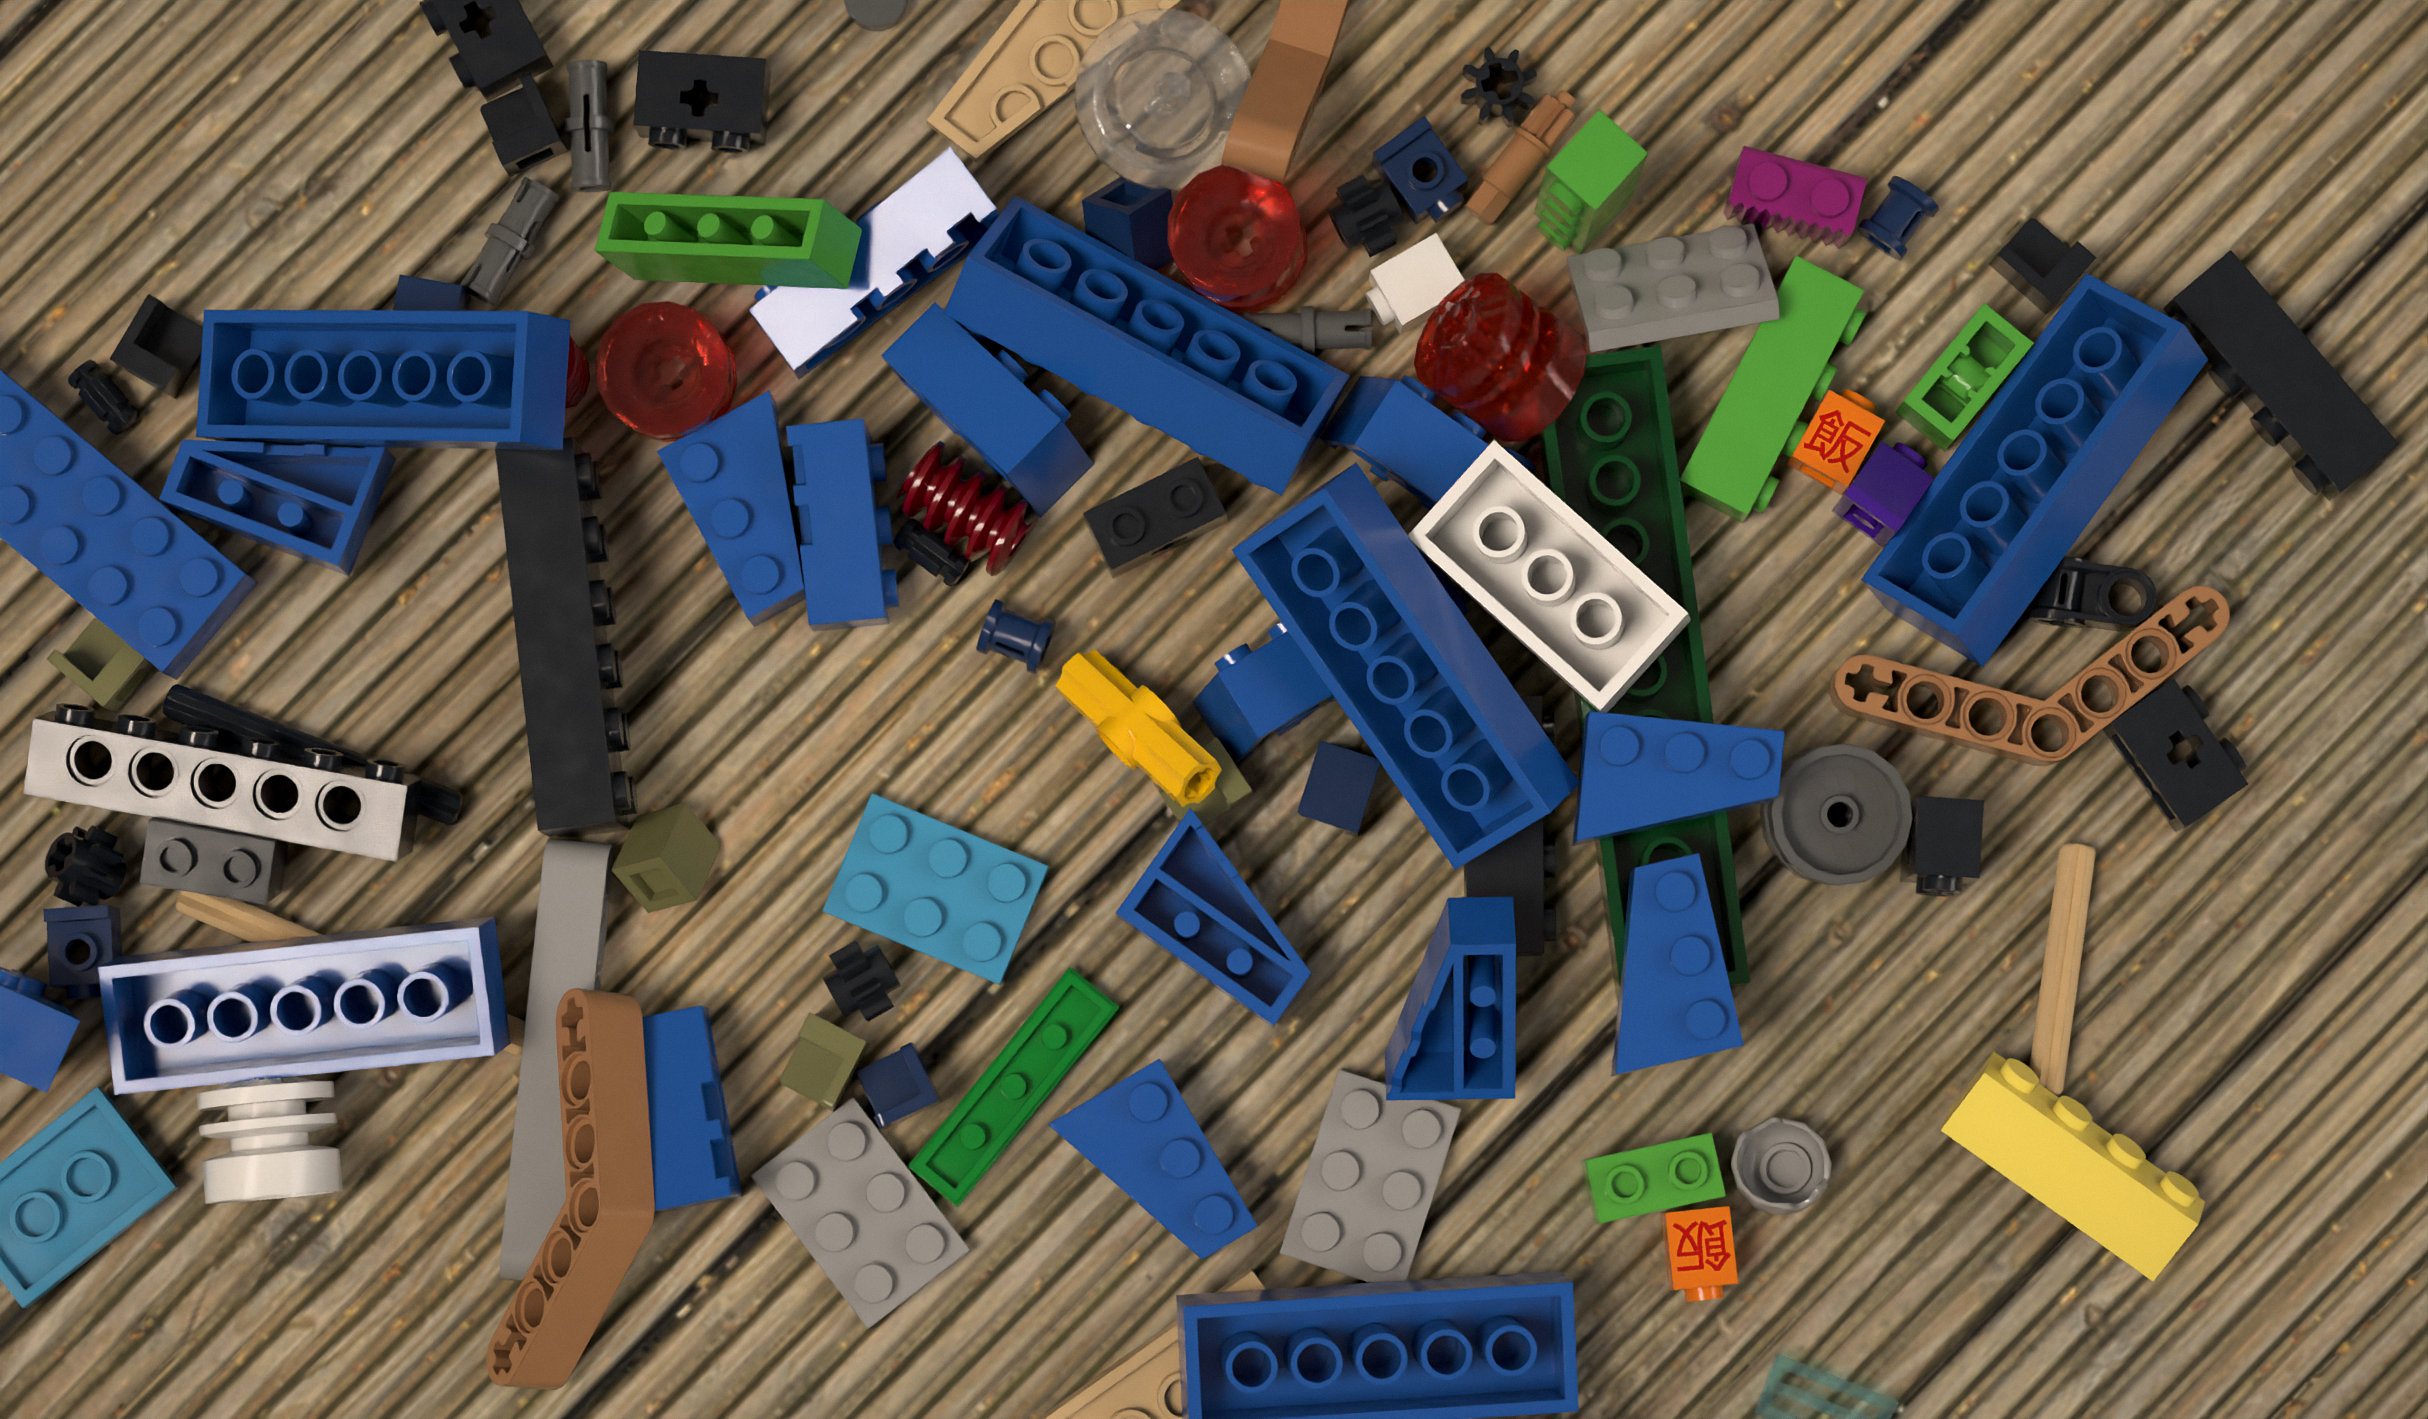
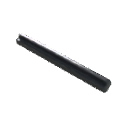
M175 684L170 688L163 703L162 713L167 718L187 726H200L217 730L219 738L232 743L241 744L243 737H261L279 741L281 743V752L304 755V749L306 748L329 749L342 753L343 763L365 767L367 760L373 759L179 684ZM407 771L404 772V774L415 775ZM423 778L418 814L446 825H454L462 811L465 797L457 790Z

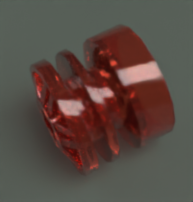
M1219 165L1197 174L1179 191L1168 215L1167 243L1178 270L1187 285L1195 293L1233 313L1250 312V314H1255L1279 304L1298 286L1308 263V235L1291 193L1280 182L1229 166ZM1237 233H1241L1242 237L1246 240L1251 239L1250 246L1253 252L1243 258L1237 251L1230 252L1233 249L1230 238Z
M1480 273L1461 282L1442 299L1428 318L1417 342L1414 366L1417 379L1437 395L1443 397L1455 408L1463 409L1466 415L1501 441L1521 442L1539 434L1561 414L1572 399L1584 374L1587 351L1582 335L1544 307H1538L1536 301L1498 273Z
M670 301L644 303L620 315L602 336L595 359L597 389L609 411L639 435L664 443L675 442L725 415L732 406L738 385L736 357L724 335L694 308ZM664 361H667L672 366H677L681 362L685 365L678 373L683 383L675 390L667 384L659 388L655 385L662 377L657 367Z

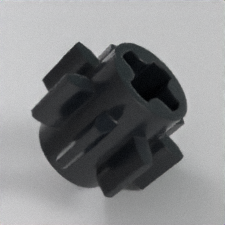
M1487 47L1484 50V64L1480 69L1472 65L1464 66L1462 75L1466 80L1475 83V87L1465 90L1460 96V102L1466 105L1476 103L1480 109L1479 125L1482 126L1488 121L1489 116L1502 117L1503 123L1509 128L1512 127L1514 119L1513 110H1515L1517 105L1526 110L1533 109L1535 99L1523 92L1522 89L1536 81L1537 72L1535 70L1521 71L1517 65L1518 50H1513L1507 59L1495 58L1494 52L1490 47ZM1498 75L1502 84L1513 83L1509 88L1507 99L1499 100L1495 91L1484 92L1488 87L1490 76Z
M1364 174L1336 187V195L1340 203L1327 209L1336 232L1348 251L1364 245L1368 256L1372 257L1397 244L1395 241L1397 237L1393 229L1406 223L1392 190L1385 180L1370 187Z
M93 825L87 831L76 826L72 833L66 832L58 836L50 846L45 859V871L48 878L58 883L53 895L77 907H80L83 902L95 906L98 904L99 899L107 900L119 890L126 874V862L123 854L113 850L118 837Z
M855 940L829 955L836 968L823 975L822 978L845 1018L860 1010L865 1020L869 1022L894 1007L887 994L901 987V983L878 944L863 952Z

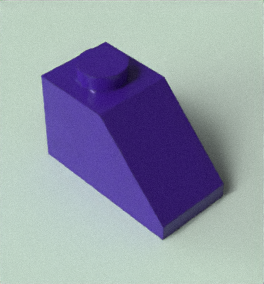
M1882 441L1831 511L1878 545L1884 547L1898 532L1934 480L1931 475L1924 471L1928 463L1918 453L1902 443L1897 442L1891 448Z

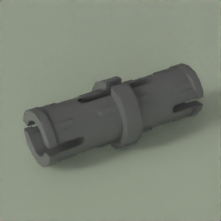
M599 60L572 61L567 63L570 117L564 119V134L571 138V189L576 192L611 190L608 135L613 134L615 130L614 119L608 117L607 63ZM588 101H590V115H589L590 131H591V151H590V152H589V146H588V137H589V126H588V115H587V102H588Z
M524 177L521 181V185L513 196V200L497 224L491 223L485 232L488 240L473 267L470 268L460 284L469 294L486 304L489 303L491 306L497 305L500 296L506 288L505 286L522 259H530L535 250L531 244L545 219L559 200V196L549 188L527 177Z
M1301 306V313L1250 314V312H1244V319L1264 330H1269L1273 335L1315 356V349L1365 348V350H1372V331H1345V328L1371 327L1370 308L1355 311L1314 312L1313 306Z

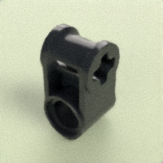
M2064 556L2039 590L2037 605L2035 608L2029 609L2028 619L2035 623L2059 627H2089L2117 632L2130 631L2142 624L2153 612L2157 601L2156 588L2151 578L2143 571L2134 568L2097 564L2080 558ZM2061 579H2063L2064 583L2061 604H2059L2058 599ZM2117 584H2126L2133 587L2141 598L2139 612L2131 616H2124L2114 611L2108 599L2110 588Z

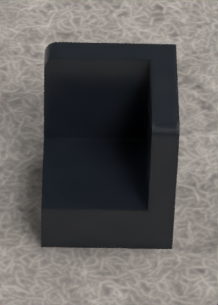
M531 72L519 77L522 88L490 101L480 108L494 141L492 142L503 168L510 177L568 152L541 90Z
M2032 218L2003 246L1989 265L2044 314H2047L2097 257L2078 241L2069 249L2039 221Z
M148 294L111 355L110 360L123 370L176 399L201 358L203 327L170 309L161 300Z

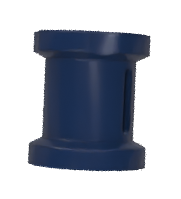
M1893 176L1888 182L1890 192L1869 220L1863 219L1860 222L1857 231L1883 253L1901 261L1907 253V248L1905 247L1907 242L1926 217H1934L1939 211V206L1917 186L1901 177Z
M995 599L982 627L976 650L985 655L993 651L1026 664L1028 672L1037 674L1049 648L1056 621L1050 618H1045L1042 622L1006 609L1005 602Z

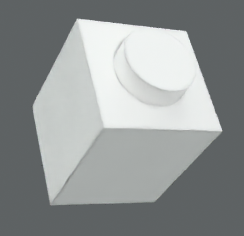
M1435 233L1370 270L1369 282L1373 289L1367 291L1365 296L1381 324L1385 326L1393 321L1400 335L1466 298L1468 285L1439 236Z

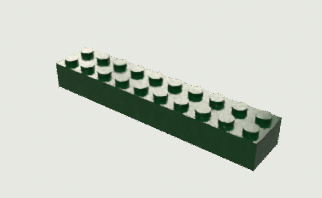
M1661 346L1534 362L1530 377L1545 485L1687 611L1691 620L1607 713L1714 724ZM1574 690L1582 746L1585 717L1589 711H1598ZM1727 812L1595 840L1617 1002L1620 993L1630 872L1635 867L1697 853L1700 855L1730 987L1744 986L1750 983Z

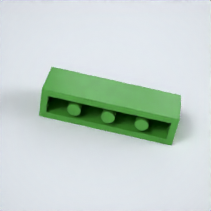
M1600 109L1548 164L1535 206L1534 214L1541 220L1536 225L1537 229L1551 244L1561 251H1565L1570 246L1578 254H1582L1625 208L1633 197L1648 155L1646 150Z
M609 192L594 251L634 280L848 289L862 229L825 199Z
M1797 255L1795 256L1776 292L1779 302L1780 319L1760 323L1680 477L1681 492L1741 523L1744 522L1751 508L1763 514L1780 481L1769 475L1780 452L1791 458L1809 425L1798 419L1809 396L1820 402L1838 369L1827 363L1838 341L1848 346L1851 344L1867 313L1856 307L1864 292L1863 289Z

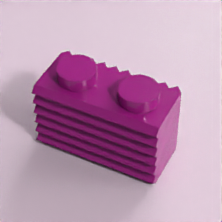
M1743 146L1736 163L1723 213L1727 220L1736 216L1739 223H1742L1748 219L1750 224H1754V226L1761 223L1764 230L1773 226L1776 233L1785 229L1788 236L1797 232L1801 240L1809 236L1813 243L1822 239L1825 246L1834 242L1837 249H1840L1847 244L1854 232L1867 178Z

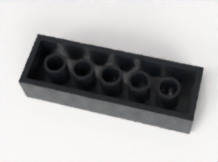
M572 437L563 438V450L495 449L538 831L554 839L628 831L627 815L638 813V803L633 776H628L626 771H622L620 752L630 751L631 743L626 713H621L619 707H615L613 689L623 688V670L619 650H613L612 643H608L606 626L616 625V608L612 587H606L605 580L600 578L599 563L609 562V547L605 525L599 524L598 517L593 516L592 500L602 499V485L598 462L592 461L590 452L585 453Z

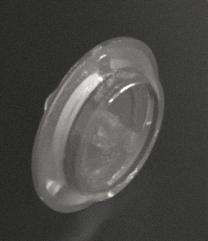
M1175 9L1142 10L1129 14L1109 25L1098 35L1086 51L1075 83L1074 99L1076 114L1081 131L1095 155L1109 169L1122 178L1147 188H1170L1171 190L1190 188L1214 178L1228 167L1221 164L1225 144L1236 111L1252 76L1246 61L1236 45L1226 34L1209 21L1197 15Z

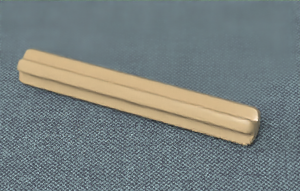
M2065 843L2059 849L2029 1066L2037 1075L2039 1084L2056 1096L2062 1093L2064 1087L2096 855L2093 847L2077 843Z

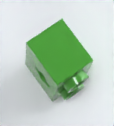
M1983 303L1895 412L1945 452L2034 343L1988 305Z
M1712 1133L1581 1161L1594 1224L1726 1196Z

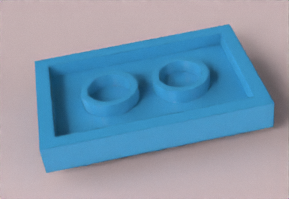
M872 793L822 911L1001 986L1046 878L1049 866Z
M102 1087L93 1089L0 1163V1280L22 1308L32 1306L180 1188Z

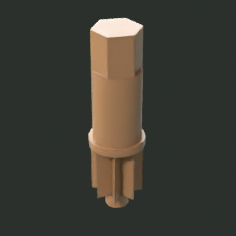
M1561 90L1556 98L1545 93L1522 124L1514 130L1515 136L1463 204L1474 217L1488 226L1492 225L1507 204L1518 194L1544 158L1548 159L1551 156L1552 150L1577 119L1574 116L1575 113L1570 111L1576 99L1569 93Z

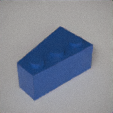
M934 302L881 357L898 379L954 434L957 433L985 459L983 462L997 476L1001 474L1014 486L1024 500L1028 502L1027 506L1041 518L1094 465L1064 424L1071 417V414L1046 389H1043L1037 396L1023 384L1029 375L1008 353L1001 350L994 357L981 345L987 338L986 336L971 332L960 322L943 314L944 310Z
M864 419L786 426L788 446H792L796 481V484H793L795 506H798L800 553L809 626L813 632L889 624L888 608L899 607V593L896 570H884L882 545L893 544L890 507H878L876 482L887 481L884 444H872V436Z
M1589 711L1584 720L1579 771L1580 784L1578 785L1572 846L1772 802L1779 796L1785 731Z
M1190 808L1118 908L1116 915L1120 920L1274 1028L1310 978L1311 971Z
M1460 897L1447 899L1385 1051L1386 1101L1515 1099L1516 935L1513 897Z
M0 966V1073L47 1093L80 1020L63 1004L43 995L48 985L47 983L15 969L9 970Z
M701 1005L642 1017L655 1210L672 1211L743 1197L708 1008Z
M1160 1059L1048 1124L1202 1260L1258 1227Z

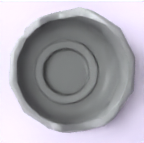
M1771 1117L1748 1131H1743L1737 1138L1731 1159V1168L1739 1193L1753 1208L1771 1215L1794 1214L1803 1211L1817 1202L1825 1193L1831 1175L1832 1163L1825 1141L1806 1123L1784 1118Z

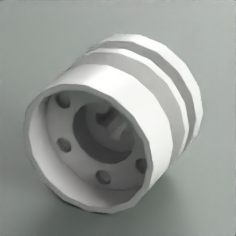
M297 1076L264 1078L263 1080L257 1078L249 1081L229 1083L212 1091L198 1093V1110H228V1122L199 1126L200 1136L230 1140L231 1153L212 1157L202 1162L205 1204L269 1200L343 1191L339 1149L309 1145L308 1132L337 1124L336 1114L334 1113L307 1114L306 1102L335 1098L333 1081H314Z

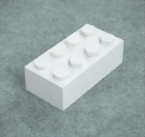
M1495 440L1492 441L1408 534L1412 543L1426 558L1598 712L1607 713L1691 621L1687 611Z

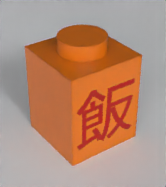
M1843 389L1842 393L1838 395L1828 390L1786 465L1842 495L1850 485L1885 420L1874 415L1877 406L1860 394Z
M1730 1206L1661 1213L1669 1290L1684 1289L1686 1302L1724 1298L1723 1285L1738 1284Z

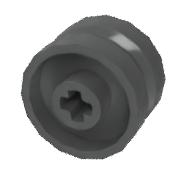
M1850 744L1806 748L1782 762L1779 796L1772 802L1761 804L1759 810L1763 838L1776 861L1798 878L1834 886L1866 882L1888 869L1906 846L1913 820L1909 791L1896 768L1873 750ZM1841 802L1846 807L1839 815L1845 823L1842 827L1833 826L1828 820V809L1834 803Z

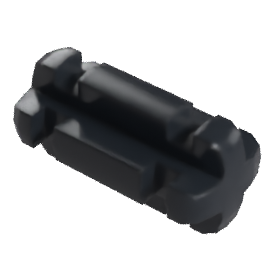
M88 360L72 372L68 382L74 389H80L78 395L103 423L109 422L107 426L109 431L116 435L121 434L137 421L140 416L139 411L133 405L128 407L127 404L130 400L104 372L99 373L101 369L99 364L93 360Z
M909 519L896 534L893 541L895 547L899 551L905 548L909 551L907 555L910 559L935 577L939 574L944 577L943 582L947 586L955 585L968 569L969 560L964 554L960 557L956 555L955 547L948 546L944 539L936 533L929 532L926 529L923 531L919 528L920 523L918 520Z

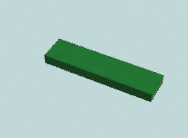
M1069 967L907 1167L956 1207H959L1120 1007Z

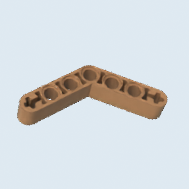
M1281 0L1269 40L1233 119L1221 160L1222 165L1284 183L1319 100L1351 0Z
M2193 586L2183 591L2044 701L1872 655H1857L1847 659L1833 673L1829 682V695L1833 705L1841 713L1853 718L2022 763L2047 767L2058 763L2074 752L2220 637L2227 628L2230 619L2229 606L2224 596L2217 590L2207 586ZM2199 606L2205 608L2208 616L2202 622L2203 627L2200 625L2194 627L2178 640H2175L2174 636L2168 632L2189 615L2188 608L2191 610ZM2159 621H2161L2163 627L2158 625ZM2136 641H2147L2158 648L2161 654V664L2156 673L2140 671L2134 665L2131 658V650ZM1859 671H1863L1868 674L1866 678L1868 685L1883 690L1892 685V678L1900 680L1891 697V711L1883 709V705L1889 696L1874 692L1869 693L1859 702L1853 699L1854 688L1845 685V680H1851ZM2087 680L2100 681L2111 692L2112 701L2110 708L2106 712L2097 713L2084 705L2081 698V690ZM1923 686L1932 690L1938 700V711L1935 717L1920 719L1909 711L1906 699L1910 688ZM1978 702L1987 703L1997 710L2000 717V727L1996 734L1991 736L1981 735L1971 727L1969 711L1973 704ZM2048 719L2060 728L2062 743L2057 751L2045 752L2038 749L2033 743L2031 728L2036 720Z
M574 988L568 990L559 1002L556 1012V1040L566 1201L491 1338L486 1361L487 1371L495 1385L557 1390L563 1387L651 1229L654 1219L655 1200L643 1019L640 1004L631 995Z

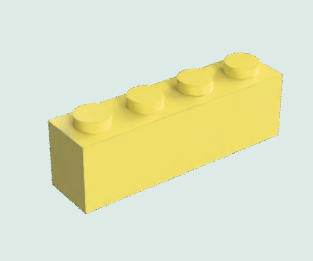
M1993 1051L1951 1106L1942 1125L1941 1131L2151 1281L2156 1279L2199 1224L2205 1201L2199 1197L2197 1189L2189 1180L2176 1172L2169 1171L2164 1173L2145 1159L2146 1156L2143 1150L2130 1138L2122 1134H2114L2112 1136L2092 1121L2091 1114L2082 1104L2068 1096H2061L2059 1098L2040 1085L2034 1071L2019 1060L2013 1058L2005 1060Z

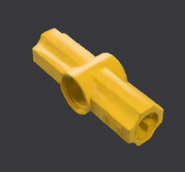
M1095 649L1083 654L1078 652L1062 667L1060 679L1055 687L1067 702L1096 727V733L1127 767L1132 770L1139 767L1181 807L1194 802L1199 804L1215 789L1216 779L1222 771L1217 760L1181 728V724L1176 716L1148 687L1141 685L1137 688L1118 668L1111 665Z

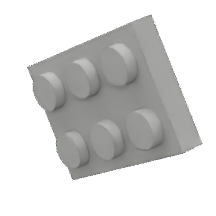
M1754 224L1723 226L1708 232L1674 238L1661 237L1651 242L1612 249L1599 248L1589 253L1567 256L1568 275L1590 353L1780 319L1778 297Z
M1339 1069L1280 1254L1369 1283L1406 1281L1461 1109L1435 1100L1386 1101V1084Z
M852 1097L751 1175L867 1329H870L971 1251L970 1247L855 1097Z

